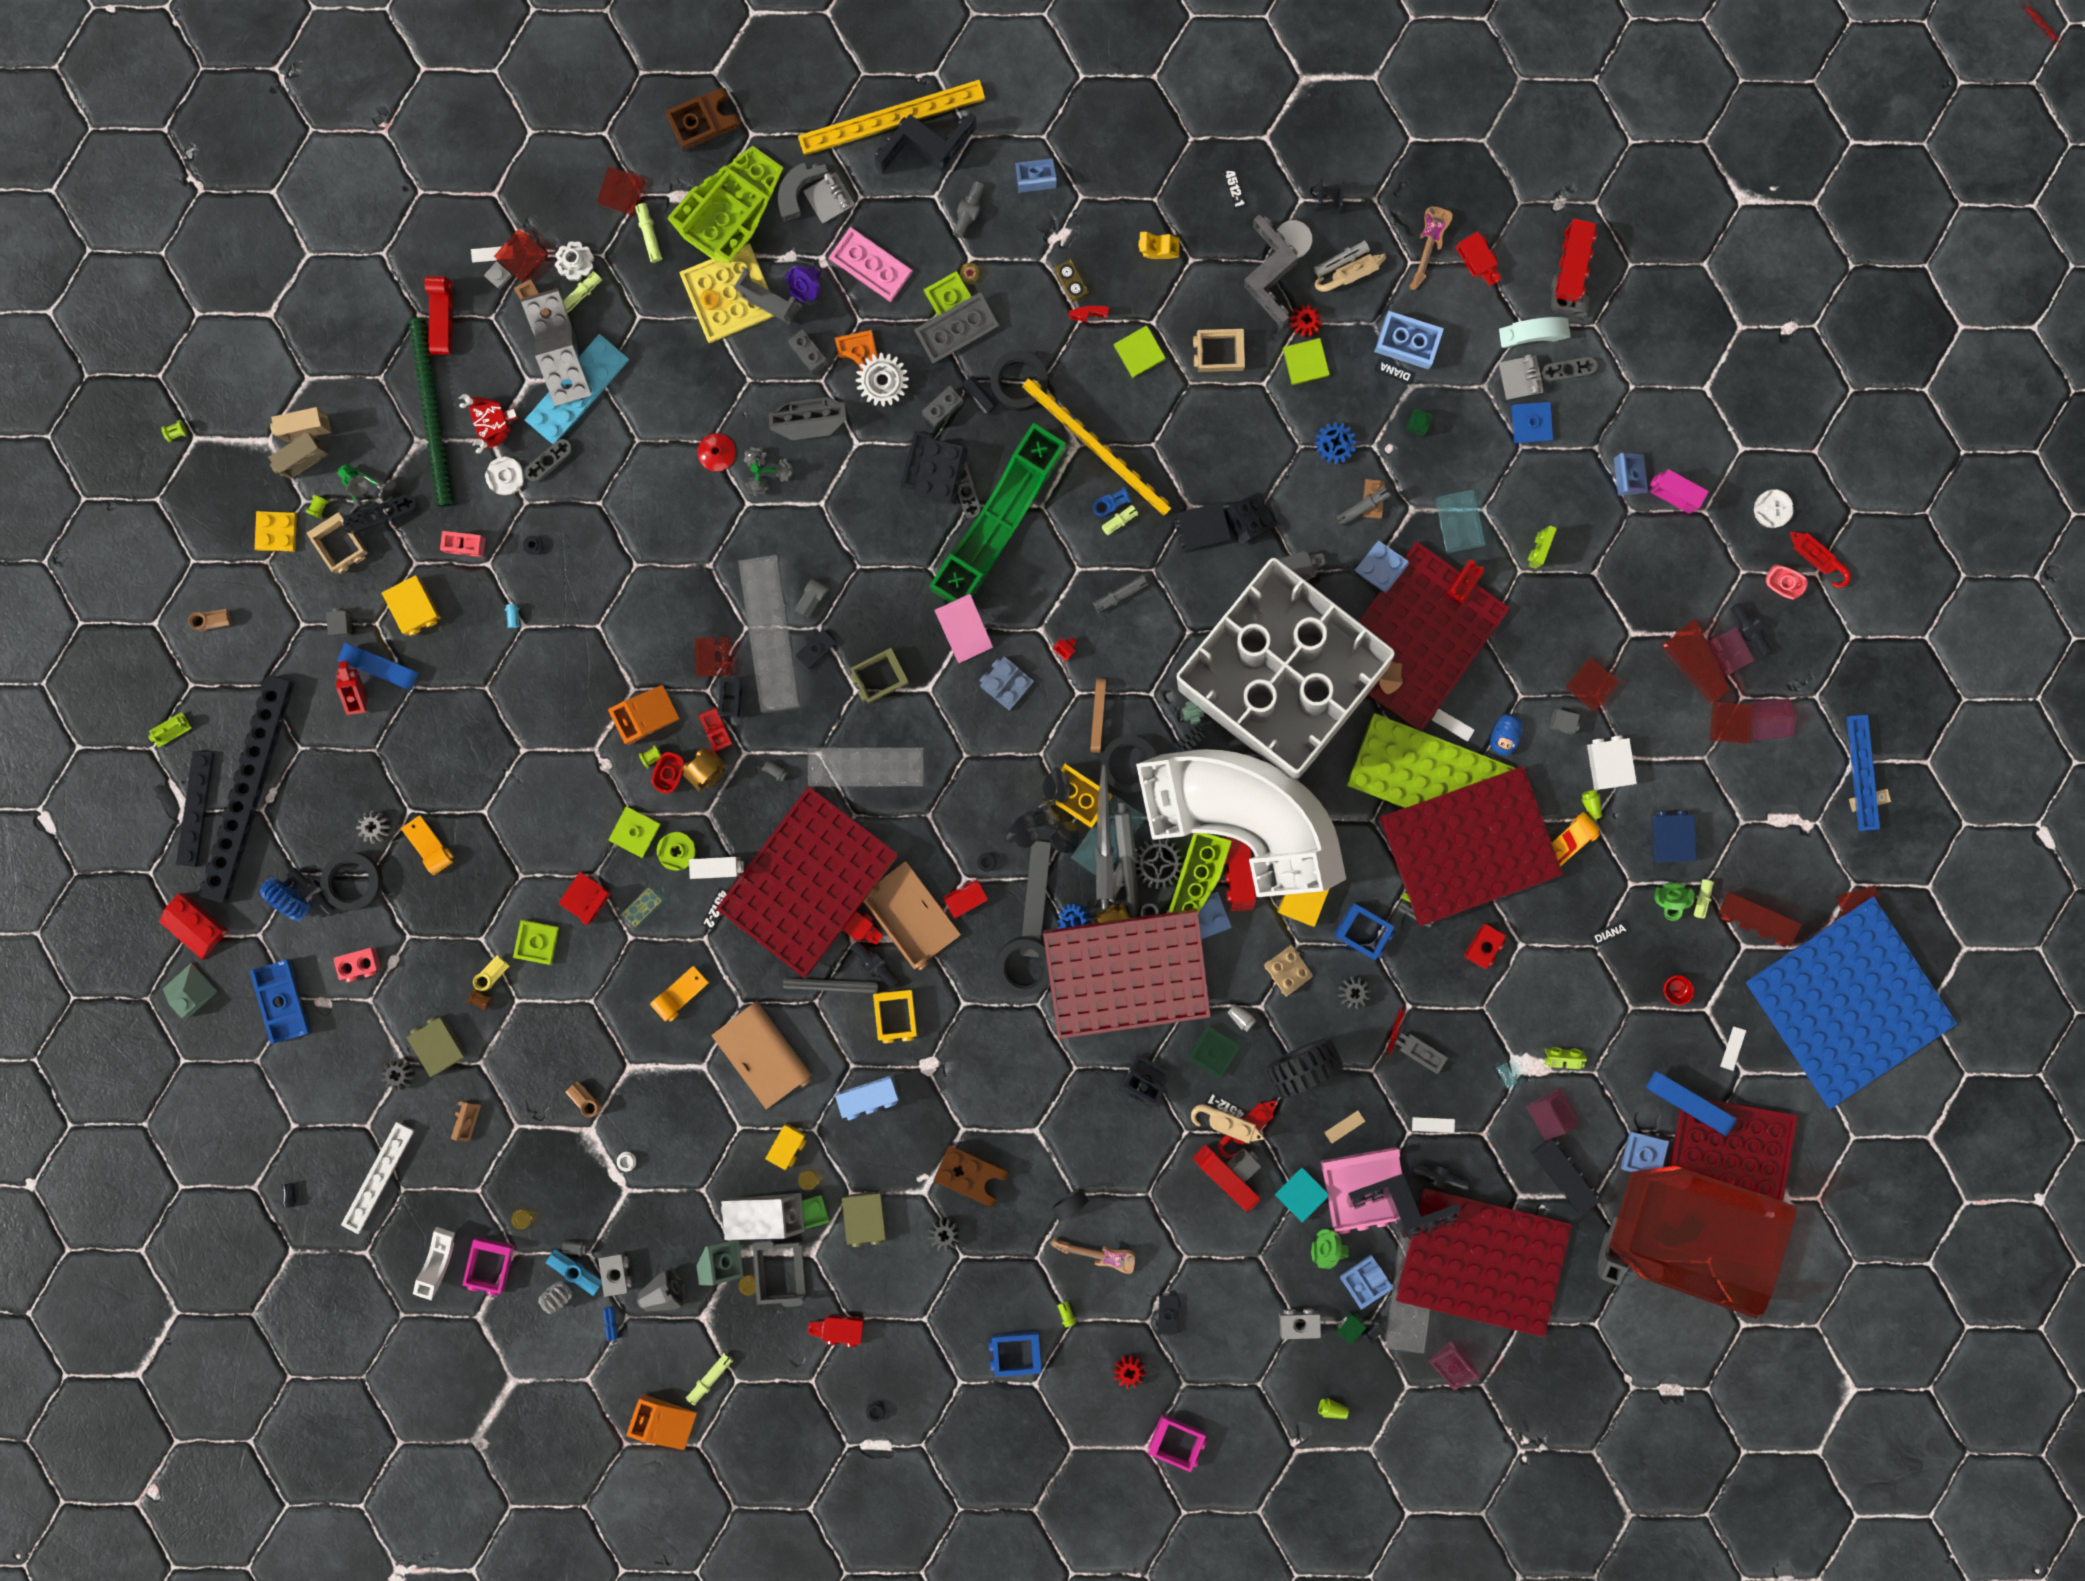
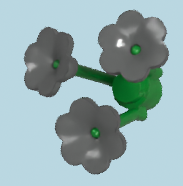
M349 464L342 465L338 470V475L342 478L341 482L346 486L347 492L350 493L354 500L353 504L355 506L350 511V515L373 506L369 501L362 503L357 498L360 494L367 492L370 482L380 490L378 497L382 501H386L394 493L396 482L392 479H389L386 483L377 482L361 472L357 467L353 468Z

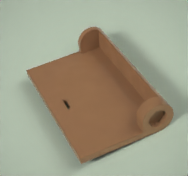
M907 861L881 879L864 901L865 905L914 970L916 968L919 970L923 969L929 964L927 962L929 958L961 935Z
M758 1001L711 1035L765 1109L769 1108L798 1085L803 1087L811 1081L809 1077L812 1074Z

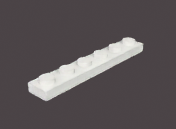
M400 1122L395 1123L341 1224L342 1226L357 1234L361 1232L415 1130Z

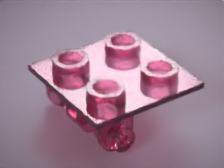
M1737 627L1703 644L1720 678L1754 661Z

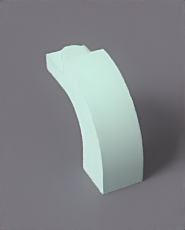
M1563 317L1525 320L1499 329L1502 348L1533 341L1555 342L1570 338L1568 318Z

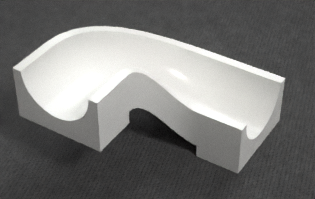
M1210 749L1161 754L1136 764L1152 839L1180 837L1190 833H1210L1242 841L1252 849L1255 855L1249 861L1257 897L1325 891L1346 880L1339 841L1328 813L1319 800L1304 785L1290 777L1283 770L1251 756Z

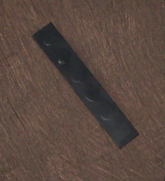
M193 751L176 865L198 867L214 753Z

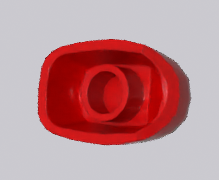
M666 752L660 757L651 779L657 791L669 794L677 788L683 774L682 767L685 765L683 757L671 752Z

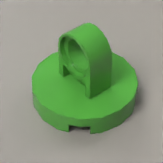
M1665 883L1662 888H1656L1654 899L1657 904L1664 907V914L1668 920H1678L1682 916L1683 909L1693 905L1695 894L1691 888L1687 890L1684 888L1685 885L1679 883ZM1668 910H1678V912L1675 914L1668 913Z
M1328 1229L1318 1232L1316 1235L1319 1236L1317 1241L1312 1243L1311 1255L1313 1262L1317 1263L1319 1268L1331 1269L1337 1264L1339 1259L1349 1257V1247L1342 1245L1341 1238L1337 1232Z

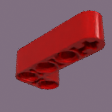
M425 276V291L429 295L430 354H451L452 283L446 276Z
M1206 1144L1192 1157L1198 1166L1247 1213L1261 1200Z

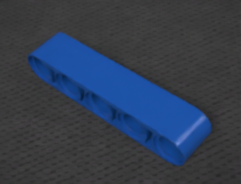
M1656 1071L1645 1087L1725 1136L1729 1135L1737 1121L1733 1116Z

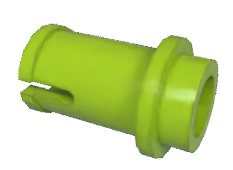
M1069 1301L1058 1304L1057 1307L1063 1319L1062 1324L1065 1327L1076 1324V1317L1073 1316Z

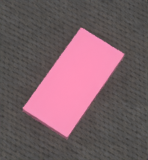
M852 227L849 228L829 256L832 262L889 302L893 301L913 272L912 269Z
M970 594L934 610L958 663L993 648Z

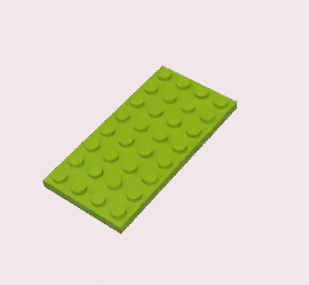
M1374 713L1372 714L1346 786L1406 808L1515 768Z

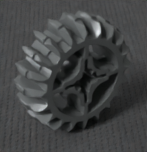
M1151 838V845L1144 841L1143 843L1146 848L1138 847L1142 852L1141 854L1137 853L1139 860L1136 864L1138 863L1139 867H1136V871L1140 870L1141 872L1137 874V878H1140L1142 875L1144 876V879L1141 881L1142 884L1149 880L1148 887L1151 888L1152 884L1156 883L1155 888L1159 889V883H1162L1163 888H1167V881L1170 885H1173L1172 878L1179 880V877L1175 874L1177 872L1181 874L1182 870L1178 869V867L1183 866L1184 863H1179V859H1183L1184 856H1177L1176 853L1181 851L1180 848L1175 851L1173 850L1176 843L1173 842L1171 846H1168L1169 839H1166L1163 844L1162 839H1158V843H1155V840ZM1157 847L1156 855L1153 859H1143L1150 849ZM1162 848L1167 849L1172 854L1174 861H1168L1163 858ZM1158 856L1164 863H1169L1168 865H1161L1159 873L1156 865L1154 866V864L1149 863L1157 861ZM1143 865H1149L1154 868L1155 879L1146 874ZM1164 867H1174L1169 876L1161 879V872Z

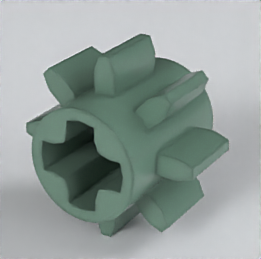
M1192 701L1186 702V707L1182 708L1185 722L1190 721L1191 725L1200 723V718L1204 717L1203 710Z

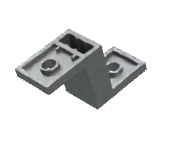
M1259 214L1254 219L1253 228L1275 252L1245 279L1244 287L1277 324L1283 328L1288 324L1289 312L1283 305L1279 306L1275 302L1276 298L1269 289L1297 265L1298 252L1292 245L1288 246L1284 242L1285 237L1279 231L1275 232L1272 229V223L1266 216L1263 218Z
M558 288L522 298L521 303L534 334L535 357L554 405L557 406L591 396V390L578 357L577 337ZM545 308L550 309L551 314L544 316L541 314V310ZM564 379H569L572 381V384L564 386L561 382Z

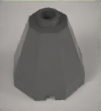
M671 1267L662 1271L638 1293V1306L645 1311L675 1310L687 1303V1294L684 1284L680 1286L678 1280H682L680 1275Z

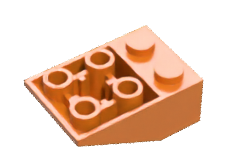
M663 685L608 709L624 743L627 745L680 719Z
M642 1394L636 1405L626 1436L646 1443L685 1450L697 1412Z

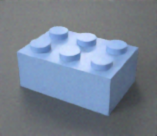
M1389 311L1385 317L1374 352L1429 369L1433 364L1444 328Z
M892 1075L839 1092L835 1097L842 1118L847 1117L848 1120L859 1117L861 1112L866 1111V1114L877 1111L879 1106L884 1105L885 1108L896 1105L900 1095Z

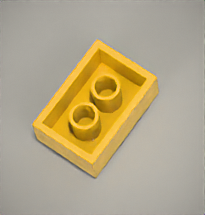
M1064 764L1061 770L1066 774L1070 782V794L1065 802L1056 801L1055 804L1092 828L1097 821L1099 786ZM1109 793V801H1110L1111 798L1113 797V795H1111V794Z

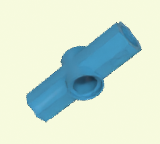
M558 1249L553 1251L546 1262L547 1265L564 1275L567 1281L574 1282L593 1296L602 1285V1280L585 1269L582 1263L575 1262ZM571 1268H576L579 1271L577 1277L571 1274Z

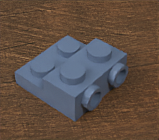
M998 657L992 664L994 668L990 674L986 672L980 679L982 683L980 687L1010 711L1034 681L1006 657L1002 659Z

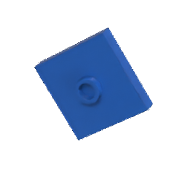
M1550 402L1515 404L1511 406L1514 444L1553 441Z

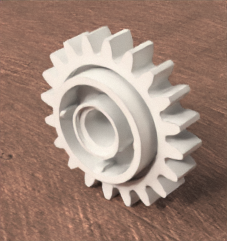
M880 353L878 359L872 354V361L865 358L867 365L860 364L863 371L856 372L861 375V378H857L856 382H861L862 384L857 389H864L861 396L868 395L867 402L874 399V405L881 401V405L884 406L887 400L892 405V398L899 401L897 394L904 395L901 388H908V386L903 384V381H907L909 378L903 377L907 370L900 369L903 363L896 364L897 357L891 361L890 354L883 358V354ZM880 374H885L888 378L887 383L884 385L877 383V377Z

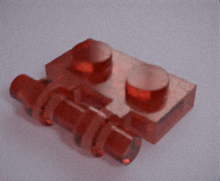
M721 637V645H715V638H695L696 676H717L716 669L720 668L722 669V676H730L731 662H729V651H731V645L728 643V637ZM717 651H721L722 662H716Z

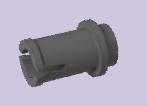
M770 760L763 767V771L776 777L777 781L781 780L783 782L788 775L785 767L781 768Z
M1048 801L1041 804L1038 808L1048 804ZM1051 806L1042 811L1047 820L1046 824L1053 826L1060 821L1059 815L1055 814Z
M564 1240L562 1253L578 1254L579 1257L587 1254L588 1244L584 1243V1241L579 1243Z

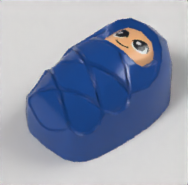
M1508 714L1499 718L1490 739V745L1496 753L1507 756L1515 751L1522 733L1523 722L1520 718Z

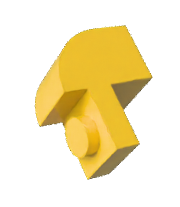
M1140 232L1139 248L1140 252L1143 253V257L1150 259L1179 258V238L1170 234L1156 236L1149 232Z

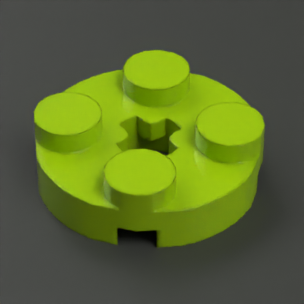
M681 832L667 834L658 843L657 856L661 864L667 869H686L689 866V859H695V843L688 835ZM679 846V850L682 851L681 855L678 854L675 857L671 850Z

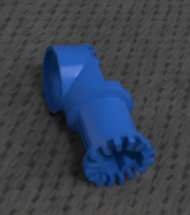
M1122 487L1120 491L1096 500L1093 505L1094 513L1099 517H1104L1116 510L1118 506L1126 502L1130 503V495H1127L1128 491L1126 488ZM1098 503H1105L1107 510L1100 513L1097 511L1096 506Z

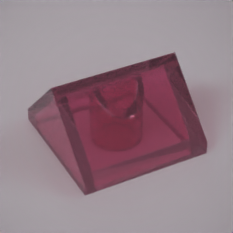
M1790 699L1750 702L1754 740L1793 737L1797 715Z
M1561 1088L1526 1106L1544 1140L1566 1134L1579 1123Z
M1451 1341L1428 1361L1453 1391L1480 1377L1478 1372Z

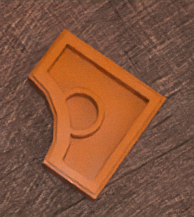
M872 330L835 338L839 358L854 360L859 365L861 371H863V368H861L860 364L867 365L865 358L872 361V354H874L878 359Z

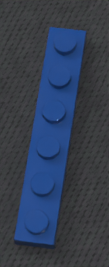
M1868 715L1848 716L1846 718L1858 831L1880 829Z

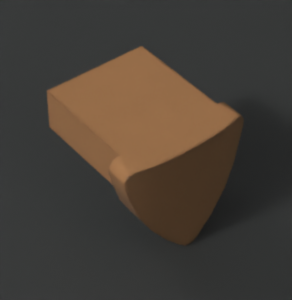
M1391 662L1388 670L1379 679L1380 687L1385 694L1396 691L1402 685L1401 663Z

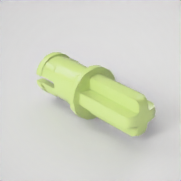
M1130 505L1120 514L1116 513L1114 518L1102 525L1104 533L1109 535L1119 527H1124L1125 523L1135 516H1138V512L1133 511L1135 510L1134 506Z
M1702 879L1699 895L1696 896L1695 917L1705 918L1708 904L1712 901L1710 897L1714 882Z

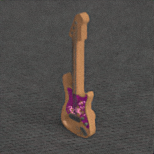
M1429 207L1425 211V228L1420 238L1427 236L1428 239L1418 271L1409 285L1411 290H1415L1426 278L1424 274L1434 242L1437 243L1438 250L1442 247V235L1452 221V213L1439 207Z
M1057 1238L1052 1240V1246L1065 1254L1069 1252L1100 1259L1095 1261L1097 1266H1110L1126 1274H1131L1134 1270L1136 1256L1131 1250H1113L1104 1246L1103 1252L1070 1245V1243L1059 1241Z

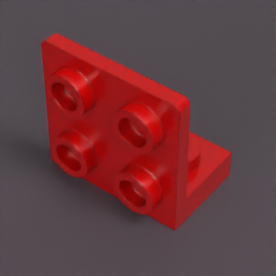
M579 872L559 901V904L579 917L580 921L585 925H591L612 893L582 872Z

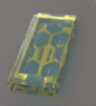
M648 887L621 915L636 928L662 900Z

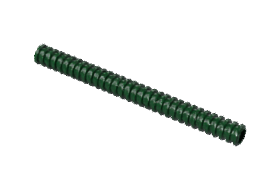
M417 317L410 319L408 324L411 325L409 330L412 331L410 336H412L411 341L413 342L412 347L415 354L413 358L416 360L414 362L417 366L415 370L418 371L416 376L419 377L417 382L419 383L418 388L420 389L419 394L422 401L420 404L423 406L421 410L424 412L422 417L425 418L423 423L426 424L424 429L427 430L425 435L427 436L426 441H428V453H430L428 457L431 459L429 463L432 465L430 470L433 471L431 476L434 477L432 482L435 483L433 488H435L436 506L446 507L452 505L453 501L451 500L452 495L449 488L451 484L448 483L450 478L447 477L449 472L446 471L448 466L445 464L447 460L445 459L446 454L444 453L445 448L442 441L444 438L441 436L443 431L440 430L442 425L439 424L441 419L438 418L440 413L437 412L439 407L437 406V395H435L436 389H434L436 385L433 383L435 379L432 377L434 372L431 371L433 366L430 365L432 360L429 359L431 354H429V342H427L428 337L425 330L427 326L424 324L426 322L424 318Z

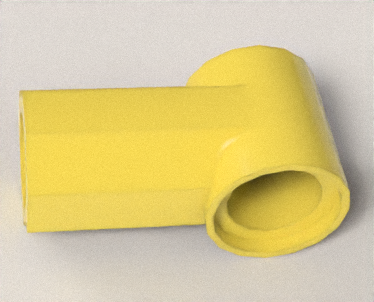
M497 955L480 974L474 977V987L481 991L491 989L493 984L510 966ZM482 977H486L488 980V984L485 987L479 985V980Z

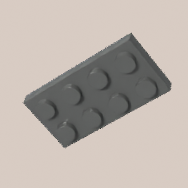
M978 292L915 328L914 331L931 362L935 363L999 325L982 293Z

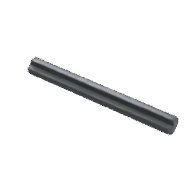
M785 978L783 980V988L877 993L878 983Z

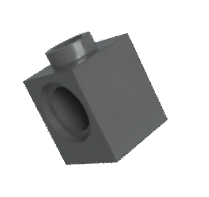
M334 608L332 612H326L328 636L341 637L352 635L350 612L344 611V608Z
M1559 709L1553 710L1549 729L1567 734H1575V731H1578L1580 728V715Z
M1244 1147L1227 1162L1229 1167L1244 1183L1261 1168L1257 1162L1259 1158L1252 1150L1248 1153Z

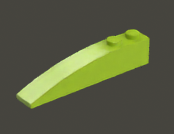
M1193 833L1169 913L1197 909L1199 914L1221 877L1232 841L1208 833Z

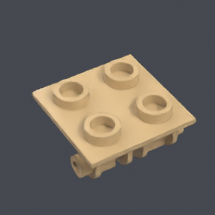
M1292 945L1273 959L1264 963L1265 969L1268 970L1272 976L1271 978L1275 980V984L1280 987L1282 994L1284 993L1286 997L1313 977Z

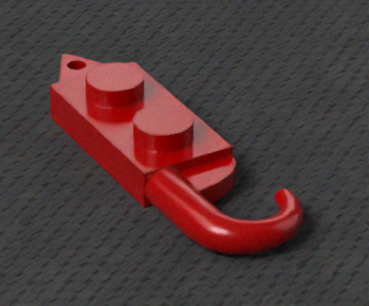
M1790 532L1794 544L1793 549L1821 573L1828 574L1837 569L1843 574L1844 581L1842 583L1832 582L1834 587L1843 588L1849 584L1851 580L1850 571L1836 559L1837 557L1810 534Z
M1276 1100L1265 1103L1259 1102L1242 1119L1256 1124L1257 1129L1260 1130L1274 1117L1273 1111ZM1225 1135L1218 1144V1151L1223 1158L1232 1159L1237 1153L1227 1154L1225 1146L1231 1140L1238 1144L1246 1142Z

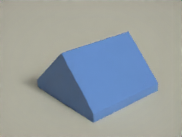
M1053 158L1015 163L1019 193L1056 188L1057 180Z
M1620 453L1614 458L1618 496L1647 493L1648 486L1644 454Z

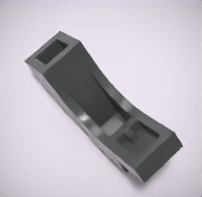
M804 162L794 167L784 177L778 192V205L784 222L802 217L798 205L799 192L806 184L824 178V175L828 173L825 164H814L810 169H807Z
M1615 1216L1609 1232L1605 1234L1599 1254V1277L1620 1286L1626 1271L1623 1257L1627 1242L1635 1225L1633 1222Z

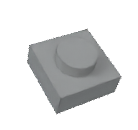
M496 261L484 276L500 290L512 275Z

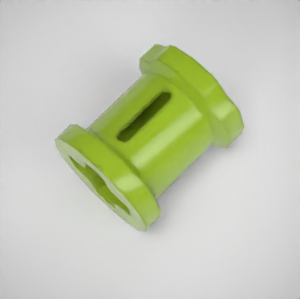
M181 420L168 427H161L167 442H172L174 438L179 436L185 437L188 435L187 429Z
M312 495L313 500L309 509H306V513L322 519V512L325 505L329 504V501Z
M656 745L649 751L638 754L646 768H649L651 764L658 761L662 756Z

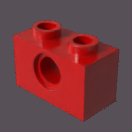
M1482 924L1463 957L1483 969H1487L1494 964L1496 960L1494 956L1497 950L1500 951L1504 947L1506 936L1487 924ZM1485 942H1488L1491 946L1487 953L1482 950V945Z

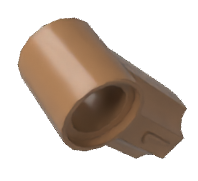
M228 609L204 613L195 612L190 615L188 623L193 629L205 632L208 629L231 626V616ZM199 618H203V624L197 627L196 621Z
M577 1081L566 1091V1094L581 1109V1113L585 1117L597 1116L602 1111L601 1102L595 1099L580 1081ZM589 1103H592L595 1106V1111L593 1113H590L588 1111Z

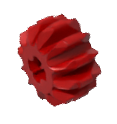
M1308 304L1306 309L1303 305H1300L1299 310L1294 309V315L1290 316V320L1293 321L1290 327H1297L1294 333L1297 334L1301 331V337H1304L1306 332L1309 337H1312L1313 332L1318 333V327L1322 325V322L1319 321L1322 315L1316 314L1317 308H1314L1313 311L1310 310V304ZM1304 318H1308V324H1304Z
M1129 1355V1360L1126 1361L1125 1356H1122L1123 1363L1120 1361L1115 1362L1119 1368H1113V1372L1117 1373L1114 1379L1120 1380L1119 1386H1123L1126 1383V1389L1130 1388L1131 1383L1136 1388V1381L1143 1383V1379L1140 1376L1146 1375V1372L1142 1370L1145 1365L1143 1363L1139 1364L1140 1358L1138 1357L1133 1361V1356ZM1127 1368H1129L1132 1371V1375L1129 1376V1374L1126 1373Z

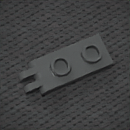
M1402 1033L1399 1037L1406 1040L1404 1043L1399 1040L1395 1042L1401 1046L1400 1051L1438 1074L1448 1058L1411 1034L1408 1037Z

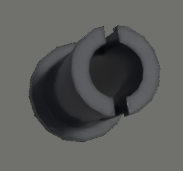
M287 1184L281 1185L282 1202L280 1204H282V1208L294 1207V1203H296L294 1201V1184H288V1192Z

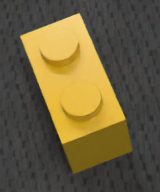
M786 1123L765 1159L784 1170L788 1166L792 1168L797 1159L794 1156L798 1149L802 1150L807 1141L804 1139L806 1134Z

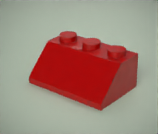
M178 893L165 907L159 921L202 960L205 959L229 931L187 893Z

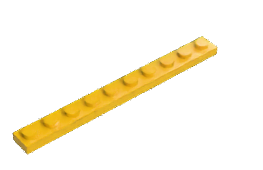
M976 80L799 135L798 138L803 154L806 156L896 128L903 117L907 118L909 114L917 120H922L983 101L985 96L980 80Z
M1027 379L1022 387L1163 516L1167 514L1171 508L1168 506L1170 503L1161 496L1159 498L1154 493L1155 489L1148 483L1145 485L1141 482L1140 475L1134 470L1130 472L1126 468L1127 464L1119 457L1116 459L1112 455L1113 451L1104 444L1102 446L1094 433L1085 431L1083 423L1078 419L1073 420L1069 416L1070 412L1064 406L1059 407L1055 403L1056 399L1047 392L1045 394L1037 381Z

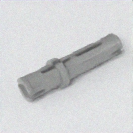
M1364 240L1351 248H1345L1344 252L1313 267L1315 274L1320 278L1348 262H1354L1355 258L1370 251L1368 244ZM1357 251L1356 253L1344 258L1345 256ZM1339 260V262H1337V263H1335V264H1333V265L1327 267L1328 265H1330V264H1332V263H1334V262H1336V261Z

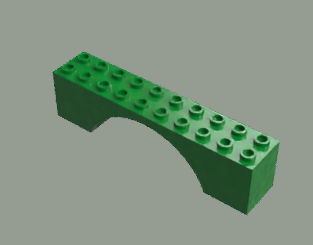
M1035 423L1031 425L1012 455L1002 478L983 510L960 543L949 554L929 587L933 593L949 603L969 594L973 598L1066 451L1065 442Z

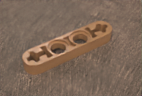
M1096 678L1090 752L1100 753L1106 687V679Z

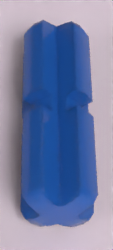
M606 1307L603 1309L607 1341H614L618 1338L617 1327L614 1324L616 1321L615 1311L613 1307Z

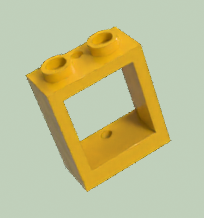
M913 989L874 993L878 1040H883V1043H892L896 1038H902V1041L914 1040L913 1037L917 1036ZM908 998L911 1031L883 1034L880 1001Z

